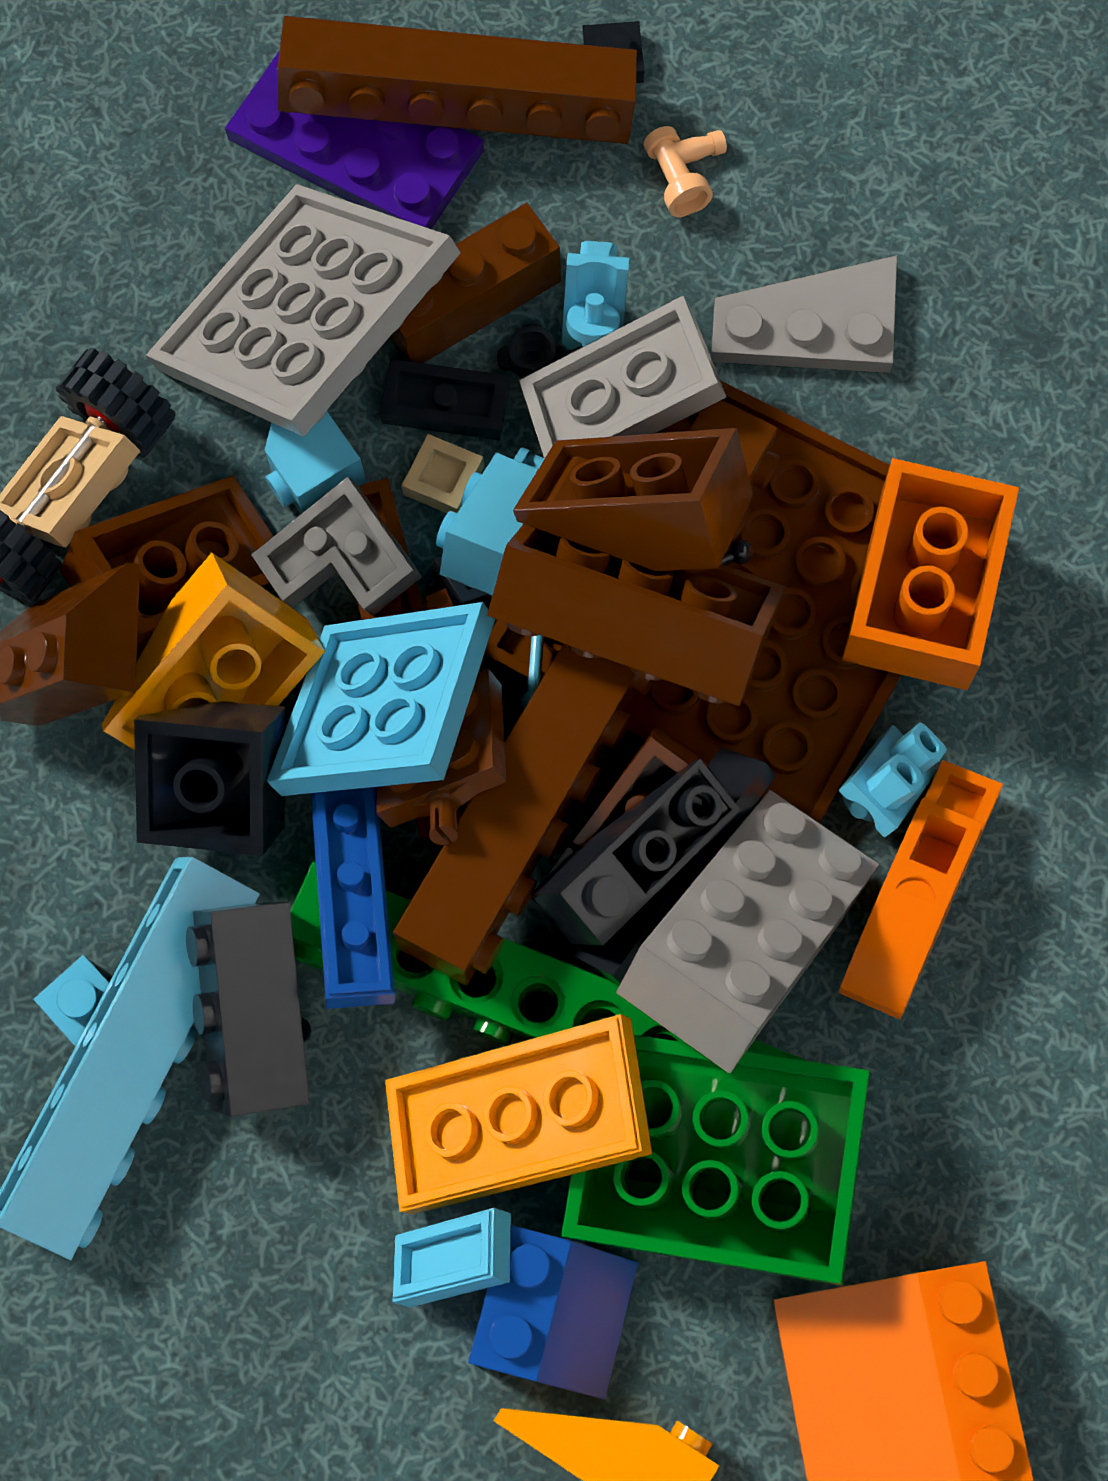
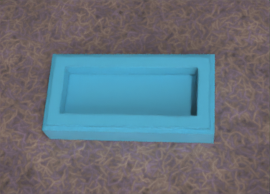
M491 1208L395 1235L393 1303L410 1308L509 1283L511 1213Z

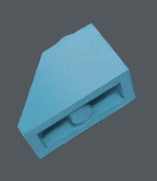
M327 411L324 417L304 437L271 422L265 453L272 473L265 476V479L283 508L294 504L300 514H302L346 477H349L357 485L366 483L360 457Z

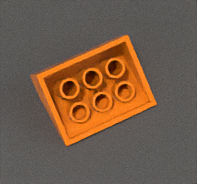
M986 1261L773 1299L807 1481H1034Z

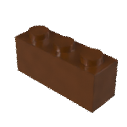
M528 203L523 204L455 244L460 251L459 256L443 273L440 281L431 287L408 314L403 324L389 337L405 361L424 363L561 282L560 246Z

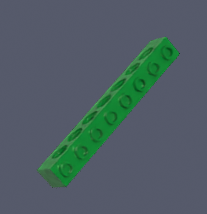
M313 861L290 910L295 959L323 971L316 862ZM386 891L394 988L415 996L412 1006L417 1010L444 1021H448L451 1012L476 1021L472 1029L473 1032L505 1046H509L512 1037L527 1041L584 1025L595 1017L609 1018L619 1014L631 1019L634 1035L684 1042L618 995L616 991L620 985L505 938L497 958L489 969L496 976V984L489 994L480 998L465 995L460 990V982L431 966L419 973L404 970L400 966L404 951L397 948L393 931L411 900ZM533 993H546L557 1002V1011L548 1021L542 1023L530 1022L520 1013L522 1002ZM754 1040L746 1051L806 1061L803 1058L758 1040Z

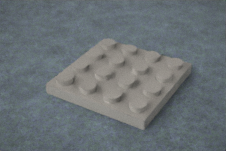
M296 184L146 356L158 371L304 437L324 417L327 409L350 382L364 370L367 362L390 335L403 324L408 314L431 287L440 281L443 273L459 256L460 251L450 235Z

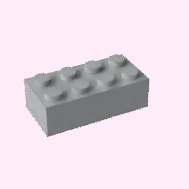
M769 790L643 942L616 993L730 1074L847 915L879 864Z

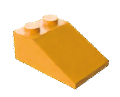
M211 553L171 600L136 662L135 693L114 701L101 725L102 729L107 734L135 750L134 719L138 715L220 701L278 707L325 653V650L306 617Z

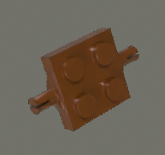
M489 669L477 674L444 780L377 787V814L390 828L417 817L430 816V840L438 845H449L448 838L453 843L458 839L457 810L459 806L466 803L476 794L507 782L502 687Z

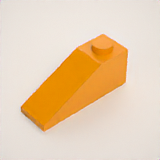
M501 1408L494 1419V1422L582 1481H711L719 1467L718 1464L706 1457L713 1444L679 1421H676L669 1433L657 1424Z

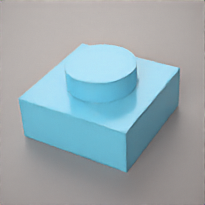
M82 955L33 1000L76 1047L109 981L86 956Z

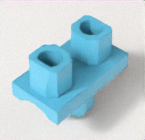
M584 241L581 243L580 254L568 253L561 343L567 349L572 350L580 346L585 347L623 327L629 258L617 257L618 245L614 243Z
M923 723L917 724L905 735L892 725L879 736L839 789L844 804L855 818L874 822L876 830L885 838L898 828L937 772L934 765L940 761L947 751L945 745Z

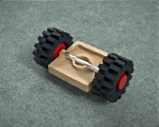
M95 348L86 349L56 387V392L59 393L58 396L61 401L68 404L67 408L73 414L82 417V422L60 416L0 493V590L8 596L11 595L17 602L25 603L27 606H32L59 572L62 562L56 558L55 553L44 547V543L40 539L66 548L72 541L75 531L89 526L91 515L109 491L115 489L123 482L128 473V466L135 457L139 455L141 458H145L176 419L175 411L170 408L171 404L167 399L158 396L160 392L153 385H147L143 381L144 377L136 371L134 373L127 369V365L119 359L114 361L108 353L102 350L99 353Z

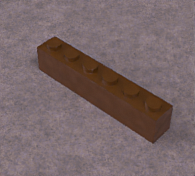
M284 16L277 66L278 111L628 144L636 104L637 50Z

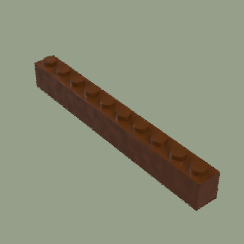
M721 400L702 409L689 431L737 428L751 488L753 489L754 486L764 489L769 483L780 459V455L772 452L777 427ZM748 505L734 534V540L739 535L748 518L751 505ZM563 643L505 741L507 782L472 797L457 823L458 839L453 843L448 838L449 845L443 846L393 931L398 949L466 986L476 970L483 974L488 972L504 942V938L497 935L506 917L509 912L519 916L531 898L530 893L535 890L537 881L530 878L541 856L551 860L557 853L569 828V824L562 821L574 800L583 804L592 792L601 772V769L594 766L605 745L615 749L623 738L632 718V714L625 710L636 691L645 696L655 681L641 678L635 675L628 666L603 657L587 658L577 655L567 647V644Z

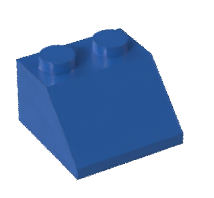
M510 1225V1282L487 1288L468 1363L605 1400L638 1262L577 1242Z

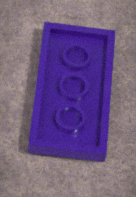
M278 52L226 125L225 131L228 140L351 203L432 229L484 152L483 139L461 128L278 111Z

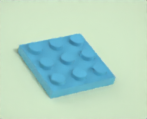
M484 603L459 605L324 626L319 641L325 653L306 674L267 782L281 796L444 780L495 621L494 618L487 616L489 610Z

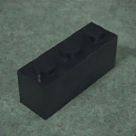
M262 902L193 911L194 926L187 928L186 948L191 965L193 967L198 966L201 993L194 995L193 1017L198 1033L205 1034L208 1061L201 1062L199 1069L200 1086L205 1101L212 1102L213 1111L230 1117L309 1104L289 902Z

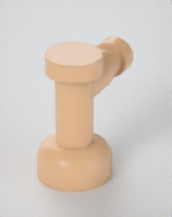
M671 126L660 127L652 131L644 140V148L650 158L657 159L669 183L664 192V201L670 214L681 218L702 210L712 199V189L704 176L698 173H690L686 164L698 161L709 155L716 156L725 153L727 145L723 132L717 130L707 133V136L691 137L680 141L676 130Z

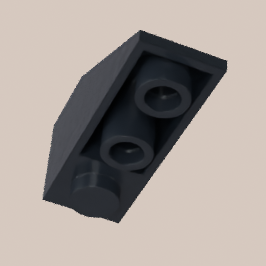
M696 759L576 849L530 895L571 944L604 945L740 811V808L702 760Z

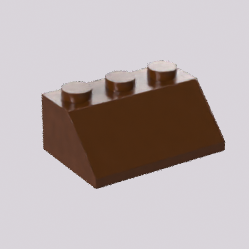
M125 563L34 603L0 631V721L41 726L135 693L139 564Z

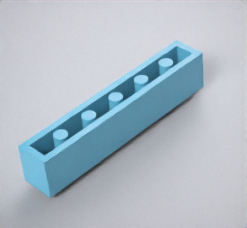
M176 857L0 1189V1228L69 1260H72L78 1246L86 1248L90 1244L102 1220L103 1212L98 1207L110 1184L117 1186L127 1174L135 1154V1150L130 1145L142 1123L149 1124L159 1112L166 1095V1089L161 1085L172 1063L179 1064L185 1059L197 1035V1029L192 1027L194 1023L193 998L195 994L201 993L198 966L193 967L191 965L186 948L187 928L194 926L193 911L254 904L260 893L194 857Z

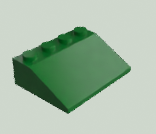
M634 1035L652 1154L572 1174L561 1236L586 1243L843 1286L869 1070L745 1052L729 1074L685 1042Z

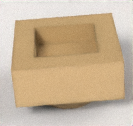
M428 434L401 485L403 495L445 513L449 511L458 513L462 507V496L468 480L474 472L481 474L485 467L483 456Z

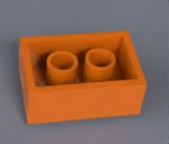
M892 458L882 488L842 661L968 690L981 664L1019 487Z

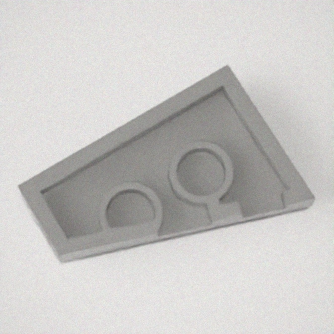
M897 255L715 298L711 345L712 362L890 373L893 364Z

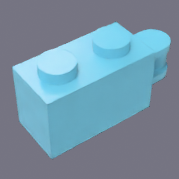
M523 447L520 448L514 459L495 453L483 474L474 472L471 475L462 496V507L458 513L449 511L446 514L437 535L436 546L443 548L440 575L493 596L506 544L523 525V523L516 521L513 509L544 461L543 457L535 455L531 450Z

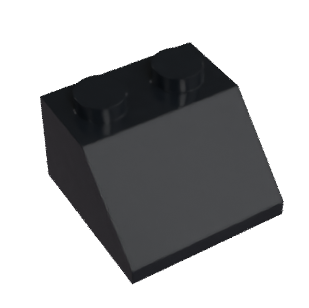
M220 701L138 715L134 719L137 843L263 856L285 828V796H281L267 782L285 733V707Z

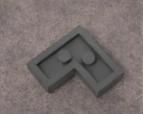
M346 477L251 554L281 600L291 607H295L338 572L363 610L374 616L422 578L360 487L349 477Z

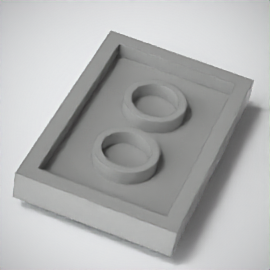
M684 296L519 380L544 459L556 440L654 434L726 398L693 311Z

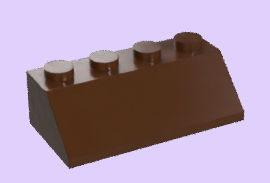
M523 524L506 544L487 616L505 622L509 629L518 634L526 636L542 635L567 644V647L577 655L587 658L603 657L628 666L635 675L652 681L664 679L687 687L697 697L712 703L728 702L739 706L754 674L786 586L720 564L718 569H708L699 573H686L682 570L654 571Z

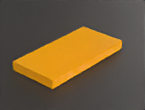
M621 1014L385 1080L399 1212L412 1215L652 1154L632 1022L630 1018Z

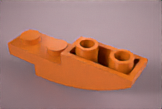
M942 760L925 798H922L880 890L840 986V994L901 1020L949 913L953 898L999 798L1003 786L1002 783Z

